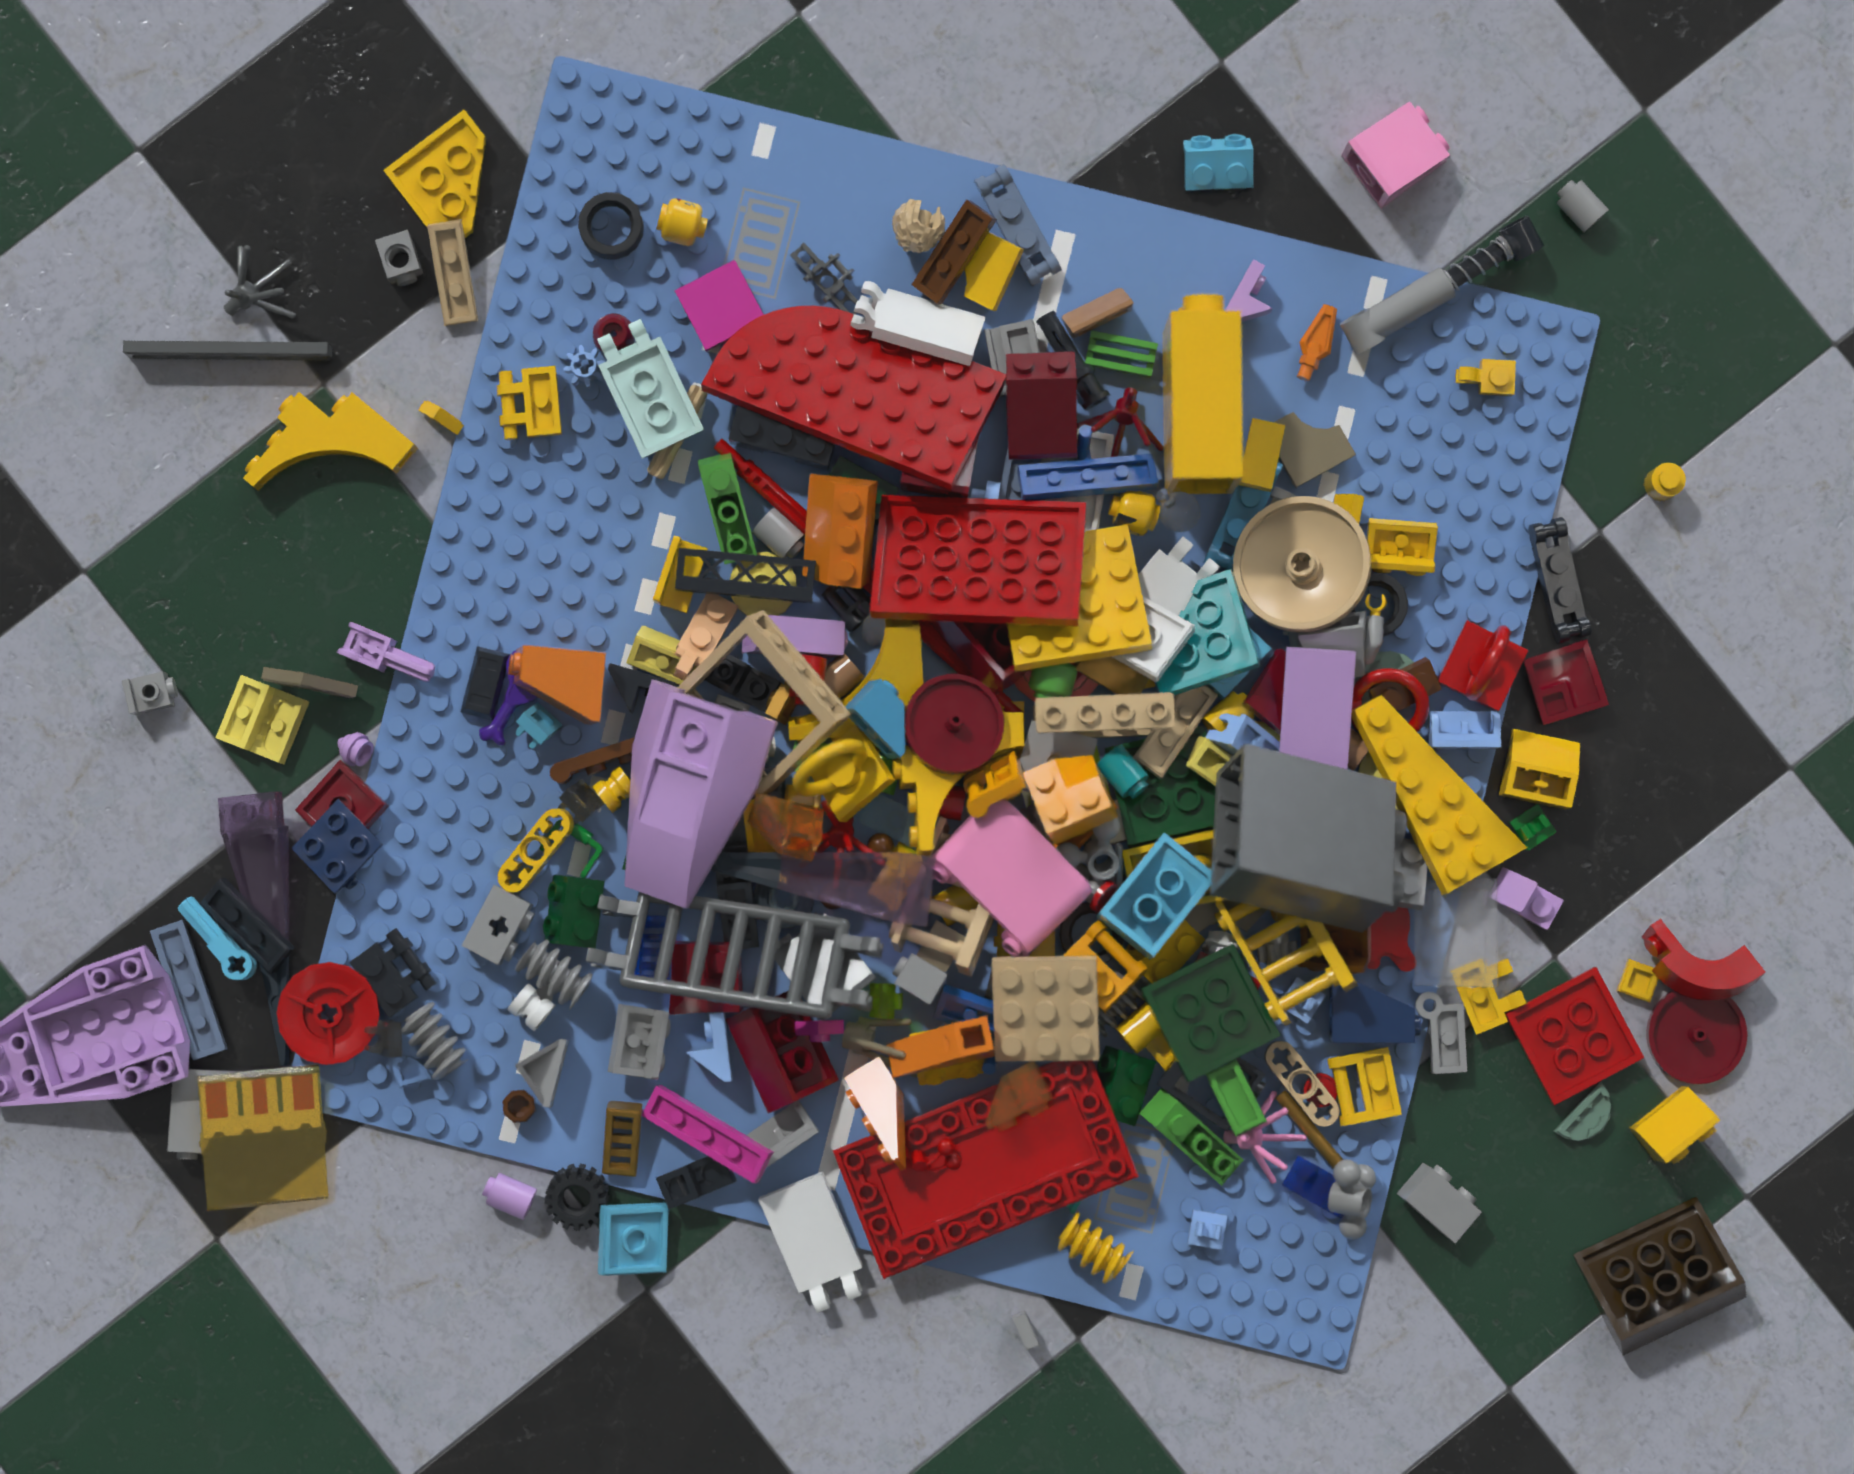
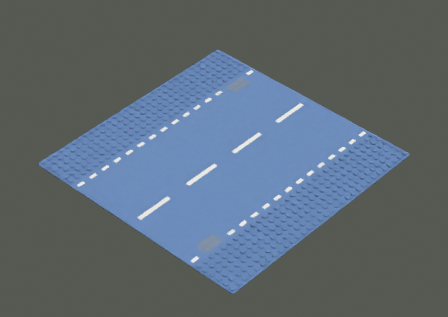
M557 56L554 59L460 418L464 426L455 437L400 649L432 662L435 665V673L429 682H424L395 670L366 779V783L389 805L369 828L370 832L383 845L356 872L358 880L356 886L350 890L343 887L337 892L319 964L333 962L353 968L349 962L376 942L380 943L385 952L390 950L393 946L386 935L397 928L404 938L408 937L412 942L413 947L411 948L420 961L428 964L431 969L429 973L437 984L425 991L419 981L414 983L411 988L418 998L391 1018L388 1017L378 1003L380 1017L375 1036L363 1052L347 1062L323 1065L306 1061L295 1053L290 1075L317 1072L320 1112L558 1172L561 1168L567 1169L570 1164H575V1168H578L580 1163L586 1164L585 1169L591 1170L593 1167L597 1169L595 1174L600 1176L603 1164L606 1108L609 1101L643 1104V1113L656 1085H663L745 1135L791 1105H786L768 1114L727 1023L733 1081L724 1082L687 1054L688 1051L714 1048L713 1042H706L704 1022L710 1021L709 1014L723 1012L669 1015L668 1019L670 1020L671 1028L663 1048L665 1065L662 1072L659 1073L658 1080L608 1072L618 1005L623 1004L669 1012L670 994L623 987L619 982L621 971L592 968L591 963L586 962L588 948L548 943L546 952L550 953L554 949L559 948L558 961L567 956L571 957L568 966L570 970L580 964L582 966L579 975L581 978L590 972L593 974L588 988L570 1010L572 1000L563 1005L558 1003L561 992L556 993L552 997L547 995L549 983L542 988L536 986L538 975L531 980L525 978L528 967L519 972L514 970L522 956L534 942L538 945L544 941L543 923L546 916H548L549 908L547 892L553 875L581 878L580 874L596 852V849L590 845H584L571 835L567 837L525 890L510 892L533 904L530 911L535 913L527 930L524 932L520 929L514 942L519 945L510 962L504 960L502 965H497L461 945L493 885L501 887L498 882L499 869L541 816L550 809L561 808L567 810L573 817L574 825L578 823L593 833V839L603 845L604 851L586 877L587 879L605 881L603 896L632 902L637 901L639 891L625 887V870H622L627 852L630 798L623 799L621 807L612 813L592 787L600 780L607 781L611 771L618 766L631 779L632 762L620 765L619 760L605 764L607 770L587 776L586 771L574 774L572 780L564 785L558 784L551 778L550 769L557 762L635 737L647 696H644L646 690L640 689L634 712L631 714L608 671L609 663L656 676L626 663L636 634L642 626H647L680 640L706 595L704 593H694L687 614L655 604L653 601V596L674 535L681 537L684 541L706 547L708 551L721 552L699 471L698 460L720 455L713 448L723 438L746 460L751 459L755 465L760 467L766 475H769L776 484L806 511L810 474L829 475L839 456L898 487V496H936L901 490V470L838 445H835L828 471L797 463L794 459L766 451L760 453L731 445L728 438L738 405L708 393L697 414L704 430L684 439L665 477L658 479L647 472V468L655 453L642 459L604 377L603 381H599L596 378L590 381V389L582 381H579L575 386L572 385L571 381L575 374H567L563 370L566 366H571V361L566 354L571 353L575 356L579 353V345L583 346L585 352L591 353L596 348L593 342L594 325L601 317L607 314L616 313L623 315L631 323L641 319L650 340L661 337L686 392H688L692 385L701 387L703 379L725 343L707 352L705 351L674 290L735 259L764 315L772 311L795 306H824L839 309L831 300L828 303L823 301L826 294L812 279L807 283L803 280L807 274L790 257V254L795 252L803 242L824 263L830 260L828 258L830 254L834 256L839 253L840 257L838 260L847 270L852 268L855 270L851 275L853 278L850 281L846 279L843 283L857 300H860L861 295L871 298L870 295L861 293L864 282L870 281L877 284L885 294L889 288L933 301L911 284L935 247L922 253L904 251L903 247L898 245L893 231L892 218L895 211L902 204L907 203L909 199L922 200L920 210H927L932 213L931 215L936 213L937 207H940L941 213L945 217V232L966 199L971 200L992 215L974 180L983 175L985 178L992 175L1000 165L564 56ZM1007 167L1051 251L1056 256L1062 271L1054 275L1049 273L1040 278L1041 282L1031 286L1018 264L997 311H992L964 297L967 284L964 270L943 304L985 316L984 325L972 361L992 369L984 330L1029 319L1034 320L1040 353L1054 352L1040 326L1036 323L1040 317L1055 311L1056 316L1069 335L1062 321L1064 314L1117 288H1122L1133 301L1131 311L1093 329V331L1158 343L1152 377L1146 378L1094 367L1096 370L1094 373L1103 390L1109 391L1110 396L1099 405L1084 411L1082 407L1084 402L1077 393V423L1114 410L1117 400L1123 397L1124 390L1131 387L1137 390L1136 401L1139 404V418L1163 445L1162 333L1170 312L1178 311V308L1183 307L1182 297L1194 294L1224 296L1225 311L1253 259L1265 265L1261 275L1265 276L1266 280L1257 295L1250 293V296L1270 306L1272 311L1268 315L1241 322L1243 455L1252 418L1275 422L1294 412L1303 423L1313 428L1328 429L1340 425L1356 454L1354 457L1297 488L1294 487L1287 472L1282 467L1274 486L1296 496L1318 497L1334 502L1335 494H1357L1364 496L1359 525L1366 538L1369 518L1437 523L1434 573H1426L1423 576H1413L1407 574L1406 571L1399 570L1385 573L1395 578L1404 588L1408 598V611L1403 623L1390 635L1383 637V643L1378 652L1393 651L1402 653L1414 662L1426 657L1431 661L1438 679L1467 620L1493 633L1499 626L1505 625L1509 627L1511 632L1509 641L1521 646L1538 578L1528 527L1539 522L1542 525L1549 524L1553 517L1600 324V319L1597 315L1466 282L1458 287L1459 291L1455 289L1454 298L1388 335L1376 346L1356 355L1339 324L1354 314L1370 308L1428 274V272ZM1002 184L992 189L995 198L1006 193ZM605 192L620 193L630 198L639 208L644 223L643 237L638 247L628 256L617 260L602 259L591 253L584 245L578 229L579 215L584 205L594 196ZM678 198L701 205L703 210L702 217L708 219L704 237H696L695 243L692 246L665 241L661 237V230L656 229L663 203L668 204L671 199ZM608 206L600 209L594 215L591 230L598 242L614 246L627 239L631 231V221L624 210ZM995 222L989 232L1005 239ZM801 251L798 254V257L804 263L809 262L811 257L806 251ZM1040 254L1029 259L1033 266L1044 261ZM817 263L812 264L809 269L812 270ZM833 264L828 268L837 279L843 276ZM824 276L820 284L824 288H830L834 281L832 277ZM841 290L835 297L838 300H842L845 293ZM848 300L843 306L851 313L854 312L856 305L851 300ZM1324 304L1333 306L1337 309L1331 353L1319 361L1318 369L1313 370L1310 381L1297 378L1301 366L1299 360L1302 355L1299 342ZM860 313L857 314V315H859V316H861V317H865L863 314H860ZM612 331L610 335L611 337H615L617 333L615 331ZM1091 331L1075 339L1071 338L1084 362ZM1096 340L1095 344L1149 355L1148 350ZM598 349L599 353L595 360L606 362L607 359L604 353ZM1095 352L1093 354V358L1141 368H1146L1147 365L1145 362ZM1481 359L1516 361L1515 394L1513 396L1478 394L1479 384L1455 383L1456 369H1459L1460 366L1479 369ZM582 360L581 367L576 369H580L582 374H588V368L594 365H590L588 360ZM556 366L562 435L528 438L526 425L517 426L518 439L504 440V429L500 427L499 416L502 415L501 397L497 396L496 388L497 385H500L499 372L512 371L513 383L522 382L521 369ZM524 394L514 396L516 413H525ZM1006 395L998 398L980 433L968 498L971 497L972 488L986 490L987 480L1001 483L1008 449ZM1113 419L1097 432L1113 434L1114 445L1119 423ZM1134 423L1126 425L1118 456L1153 453L1158 487L1157 490L1143 492L1154 495L1156 504L1161 506L1158 521L1153 531L1148 530L1144 536L1130 534L1138 574L1159 549L1168 555L1178 541L1185 537L1193 546L1181 561L1197 573L1205 564L1203 563L1233 493L1164 495V449L1163 451H1158L1152 443L1148 447L1145 446ZM737 475L752 532L761 519L774 507L749 486L744 479ZM1121 493L1104 494L1099 529L1114 527V516L1108 515V510L1113 495L1120 497ZM1270 496L1265 507L1269 506L1271 503L1272 498ZM874 523L871 569L873 571L878 535V524ZM752 534L756 552L775 554ZM1223 543L1220 552L1232 556L1235 548ZM804 547L793 559L804 558ZM706 558L711 565L719 560ZM723 561L715 570L723 580H730L732 570L737 563L733 562L725 565ZM705 563L703 565L701 574L708 569V566ZM1220 566L1215 574L1226 571V568ZM792 567L796 576L797 587H806L807 577L802 575L803 567ZM712 571L704 577L717 579V577L712 573ZM814 580L812 604L793 602L786 612L779 616L842 621L840 616L821 596L827 588H834L835 585H827ZM1369 586L1355 607V611H1366V615L1370 616V610L1365 604L1367 595L1371 594V607L1378 608L1382 604L1381 598L1383 594L1386 597L1387 605L1381 611L1380 616L1384 618V623H1386L1394 612L1395 603L1393 597L1387 589L1381 586ZM863 587L861 588L867 597L871 596ZM843 589L836 592L849 607L854 604V601ZM719 595L734 603L731 596ZM1241 597L1249 627L1271 647L1270 651L1259 661L1261 667L1250 670L1229 692L1234 691L1238 695L1243 692L1248 695L1275 650L1282 648L1286 651V647H1290L1287 631L1275 628L1262 621L1248 608ZM739 609L718 646L747 617ZM870 617L852 633L847 631L848 643L844 653L864 677L869 673L879 654L884 637L885 619ZM921 640L923 684L940 675L958 674ZM742 642L730 653L733 657L785 684L784 678L764 654L742 653ZM522 645L606 653L600 722L593 725L584 724L542 699L537 698L515 709L504 728L505 745L498 746L493 740L482 741L479 736V730L490 725L493 720L460 712L477 646L510 655ZM823 657L827 659L826 666L836 657ZM507 671L495 716L504 702L505 693L509 686ZM705 680L695 688L705 701L715 703L717 695L720 694L747 704ZM1155 682V687L1144 689L1141 694L1159 693L1157 683ZM858 683V684H857L852 690H850L845 696H847L849 693H851L860 683ZM1014 683L1003 690V692L1013 701H1024L1026 740L1031 721L1033 720V706H1035V702L1018 690ZM1098 684L1089 696L1116 694ZM1441 684L1442 690L1428 696L1429 711H1494L1476 701L1469 700L1467 697ZM1510 690L1500 710L1497 712L1498 714H1500L1501 726ZM1218 697L1206 713L1221 701ZM538 702L562 726L555 735L542 745L539 744L531 749L529 744L533 741V738L526 731L518 737L516 730L520 725L516 721L526 710ZM1416 703L1398 711L1407 722L1414 716ZM750 705L748 712L774 720L765 712ZM797 705L791 717L803 716L813 712L808 706ZM1256 715L1252 719L1254 721H1262ZM1428 717L1418 732L1427 743ZM1202 720L1200 721L1198 726L1204 725ZM780 722L777 723L773 736L776 743L775 755L768 758L764 768L776 767L793 750L795 740H789L788 722L786 725ZM1351 723V727H1350V728H1352L1353 730H1355L1356 732H1358V731L1354 728V726L1352 725V723ZM1147 736L1095 738L1098 739L1097 748L1100 759L1105 756L1104 748L1146 739ZM827 738L823 743L832 744L835 741ZM1434 749L1483 801L1496 749ZM878 752L879 755L885 756L882 752ZM1359 765L1354 769L1355 772H1358ZM792 772L785 779L786 784L793 785V777L796 772ZM811 776L808 778L807 783L814 782ZM964 777L961 778L955 785L963 787ZM898 780L894 796L884 793L876 796L853 816V836L867 846L868 839L873 834L885 833L892 838L894 848L898 842L910 847L909 827L914 826V813H908L907 796L908 792H913V789H899ZM1107 780L1110 795L1113 800H1116L1113 786ZM1021 792L1016 797L1007 800L1018 811L1026 808ZM965 794L961 821L947 819L950 828L948 834L950 835L970 815L967 809V794ZM821 795V802L826 801L823 795ZM778 802L779 818L784 808V802ZM821 804L817 837L828 832L832 826ZM561 816L559 818L551 817L550 819L553 826L558 820H563ZM937 817L935 826H936L937 823H938L939 817ZM1406 826L1404 838L1414 840ZM541 830L539 831L540 835H543L545 837L548 835V833H542ZM537 840L532 841L527 848V853L533 860H539L544 855V852L539 849L542 843ZM1127 841L1118 843L1122 844V850L1129 849ZM1113 844V845H1112V847H1113V849H1114V851H1115V854H1116V845H1117V844ZM831 845L805 867H801L799 863L806 856L783 853L782 868H790L802 873L809 880L814 890V905L811 914L816 912L818 915H823L826 913L831 917L847 919L850 923L848 935L879 938L880 943L884 945L881 958L858 953L876 976L875 980L861 990L869 992V996L873 998L871 1011L840 1006L832 1013L831 1017L824 1020H844L845 1030L848 1021L858 1023L859 1017L869 1019H911L912 1023L910 1025L870 1027V1030L875 1031L874 1042L886 1046L888 1043L909 1037V1034L949 1025L948 1023L933 1019L944 984L982 997L985 996L992 970V958L997 957V947H994V936H997L998 922L995 919L972 977L959 973L955 964L956 961L953 960L945 972L947 977L931 1004H928L897 986L895 981L898 977L892 974L902 956L909 959L911 954L916 955L922 946L906 940L900 953L894 950L891 943L892 939L889 938L891 925L895 918L900 919L910 891L896 914L887 908H878L872 905L869 898L866 897L869 891L866 887H850L846 891L847 900L844 906L837 910H830L821 903L820 892L826 884L833 883L837 848ZM853 845L852 852H848L845 848L843 860L853 854L863 856L865 853ZM1083 845L1079 848L1080 851H1083ZM1102 854L1095 858L1096 863H1103L1108 858V855ZM1123 860V874H1125L1126 869ZM874 861L871 865L874 870L873 878L876 880L884 866ZM523 862L518 870H509L508 873L511 876L509 883H521L522 880L518 877L520 872L527 867L532 870L533 866ZM860 862L853 863L848 869V876L852 880H859L866 873L865 865ZM1427 867L1424 906L1422 910L1408 908L1410 914L1408 946L1416 958V967L1409 972H1404L1389 957L1383 956L1377 969L1371 970L1366 968L1364 973L1354 974L1355 981L1415 1008L1416 999L1420 994L1424 992L1437 993L1462 886L1448 894L1442 895ZM709 871L695 896L718 899L715 871ZM930 878L924 896L931 898L952 885L948 883L942 884ZM752 882V884H753V893H754V890H755V887H756L757 883ZM780 885L778 889L775 888L770 896L774 908L791 910L797 902L795 890L788 885ZM650 902L634 975L654 978L669 905ZM683 908L676 941H696L702 910ZM918 909L912 928L929 933L936 920L944 925L946 923L941 916ZM1267 909L1247 932L1240 928L1239 930L1246 940L1277 921L1273 920L1270 910ZM601 910L596 949L625 955L633 918L606 916L602 914L603 910ZM720 913L715 915L710 942H724ZM1089 913L1082 915L1076 920L1072 927L1074 944L1099 920L1096 917L1098 914ZM504 917L501 921L494 920L492 924L496 928V936L500 932H508L509 928L505 926L506 918ZM756 919L759 947L742 949L741 953L742 986L745 993L753 994L768 926L761 919ZM956 922L949 926V928L966 937L968 929L965 928V924ZM1218 923L1206 927L1199 934L1206 940L1209 932L1223 930ZM797 925L793 928L781 929L779 940L787 934L794 938L801 932V926ZM1060 925L1055 929V956H1063L1066 953L1062 948L1059 938ZM1300 925L1286 933H1288L1289 942L1297 941L1299 949L1301 948ZM1107 926L1106 931L1112 936V930ZM1097 940L1089 947L1095 954L1105 949ZM1124 940L1122 947L1126 950L1129 943ZM1205 941L1180 969L1194 963L1200 951L1209 955V952L1202 950V945L1206 944ZM1239 947L1237 951L1249 975L1257 979ZM1256 949L1252 951V953L1258 962V955ZM400 956L393 961L403 977L411 972ZM1115 958L1105 963L1114 973L1117 971L1124 976L1126 975L1124 967ZM775 960L767 996L771 997L788 991L790 979ZM1266 962L1259 963L1261 969L1267 967ZM670 965V970H669L668 979H667V980H670V981H671V965ZM1295 966L1272 979L1269 983L1278 999L1284 996L1295 977L1308 983L1323 975L1326 971L1316 972L1308 968ZM528 983L537 989L540 1000L549 999L555 1004L554 1009L535 1031L526 1026V1017L514 1016L507 1010ZM1260 985L1258 992L1263 1002L1266 1003L1270 1000ZM1328 987L1321 991L1326 996L1308 1024L1286 1011L1292 1023L1285 1026L1280 1019L1274 1022L1281 1036L1240 1056L1265 1074L1261 1081L1266 1083L1256 1099L1261 1108L1272 1091H1276L1278 1096L1286 1090L1267 1066L1264 1059L1266 1048L1273 1042L1284 1041L1291 1044L1314 1074L1325 1073L1333 1079V1069H1329L1327 1058L1389 1047L1402 1115L1340 1126L1339 1117L1329 1126L1323 1127L1314 1124L1343 1160L1348 1159L1356 1162L1358 1165H1368L1376 1174V1182L1371 1188V1207L1368 1215L1365 1217L1367 1228L1364 1235L1358 1239L1351 1240L1344 1237L1339 1229V1222L1344 1214L1330 1212L1329 1193L1335 1182L1334 1169L1308 1138L1306 1141L1293 1142L1263 1141L1261 1147L1288 1166V1169L1284 1171L1264 1158L1277 1180L1275 1184L1270 1183L1250 1150L1240 1149L1238 1144H1227L1244 1161L1221 1186L1139 1114L1135 1127L1118 1122L1139 1177L1082 1199L1077 1209L1080 1212L1078 1223L1087 1218L1091 1220L1090 1232L1100 1226L1102 1228L1101 1240L1108 1235H1112L1114 1237L1112 1248L1123 1243L1125 1245L1123 1256L1134 1251L1115 1279L1103 1284L1104 1271L1092 1276L1093 1263H1089L1081 1268L1082 1255L1079 1254L1071 1260L1068 1258L1071 1247L1068 1246L1062 1251L1057 1250L1060 1241L1058 1237L1074 1216L1067 1207H1062L925 1262L923 1265L1334 1369H1343L1347 1362L1428 1030V1019L1421 1017V1035L1415 1036V1043L1329 1042ZM801 995L803 1002H807ZM1138 997L1136 998L1138 1007L1146 1002ZM1426 999L1423 1003L1424 1010L1431 1012L1434 1001ZM434 1002L435 1005L429 1014L441 1013L443 1015L437 1023L438 1027L449 1024L450 1029L445 1034V1037L457 1036L458 1040L452 1048L464 1047L466 1051L460 1059L461 1061L469 1060L439 1080L431 1079L398 1089L389 1056L406 1055L419 1060L423 1064L429 1059V1056L417 1057L416 1053L422 1045H409V1041L414 1033L403 1035L401 1030L406 1021H402L428 1003ZM328 1004L324 1005L325 1011L321 1013V1018L329 1019L330 1023L334 1022L333 1016L338 1014L337 1009L330 1008ZM743 1006L742 1011L749 1009L751 1007ZM1128 1006L1125 1007L1128 1016L1135 1011ZM725 1012V1019L740 1012ZM1118 1015L1115 1016L1118 1025L1125 1020ZM810 1017L812 1021L820 1020V1018ZM1105 1025L1108 1034L1106 1038L1099 1032L1100 1056L1103 1054L1105 1046H1110L1156 1061L1146 1048L1136 1054L1113 1027ZM830 1034V1041L822 1042L839 1081L799 1099L819 1129V1132L768 1166L758 1183H752L734 1172L736 1182L684 1204L769 1225L759 1202V1197L823 1171L855 1247L872 1251L833 1150L870 1136L861 1120L866 1116L862 1107L855 1109L845 1093L850 1089L845 1077L873 1059L855 1054L853 1050L843 1048V1034ZM559 1039H567L569 1044L553 1106L550 1108L544 1107L515 1064ZM1275 1048L1273 1050L1275 1057L1272 1059V1062L1274 1064L1282 1063L1288 1070L1281 1073L1284 1079L1287 1078L1291 1071L1301 1067L1297 1061L1294 1066L1290 1065L1286 1059V1056L1289 1054L1287 1049L1281 1051ZM871 1050V1051H874V1052H876V1053H878V1054H880V1055H883V1056L889 1058L887 1054H884V1053H881V1052H878V1051H875V1050ZM1093 1060L1094 1065H1095L1096 1070H1097V1069H1098V1060ZM998 1061L994 1074L981 1073L973 1078L947 1080L939 1085L927 1084L921 1086L919 1085L918 1077L914 1078L910 1075L894 1078L904 1094V1122L1053 1061ZM1157 1061L1141 1111L1161 1089L1156 1084L1165 1070ZM1356 1064L1348 1065L1346 1070L1355 1112L1365 1111ZM437 1067L428 1069L431 1076L437 1070ZM1242 1070L1246 1080L1248 1081L1250 1075ZM1182 1074L1175 1087L1223 1118L1225 1114L1206 1075L1204 1074L1187 1083ZM1298 1074L1293 1078L1292 1087L1295 1092L1304 1094L1303 1086L1309 1077L1308 1075ZM527 1090L535 1097L536 1112L527 1122L513 1123L503 1114L502 1101L510 1091ZM1337 1095L1335 1101L1337 1102V1104H1338V1106H1339V1115H1341V1110H1340V1105H1339V1100H1338V1095ZM1174 1097L1224 1142L1225 1130ZM1274 1099L1265 1114V1118L1283 1109L1276 1099ZM1306 1099L1303 1100V1103L1307 1106L1309 1102ZM1331 1105L1322 1108L1317 1107L1318 1111L1314 1114L1317 1119L1319 1117H1324L1326 1120L1329 1119L1330 1114L1328 1111ZM1288 1114L1261 1129L1263 1134L1305 1135ZM642 1116L636 1177L602 1174L605 1178L603 1183L664 1199L656 1177L704 1158L707 1155ZM614 1117V1119L633 1120L631 1117ZM613 1128V1133L632 1134V1130ZM612 1143V1147L631 1149V1144ZM611 1156V1161L630 1163V1158ZM1193 1209L1227 1215L1222 1250L1187 1244Z

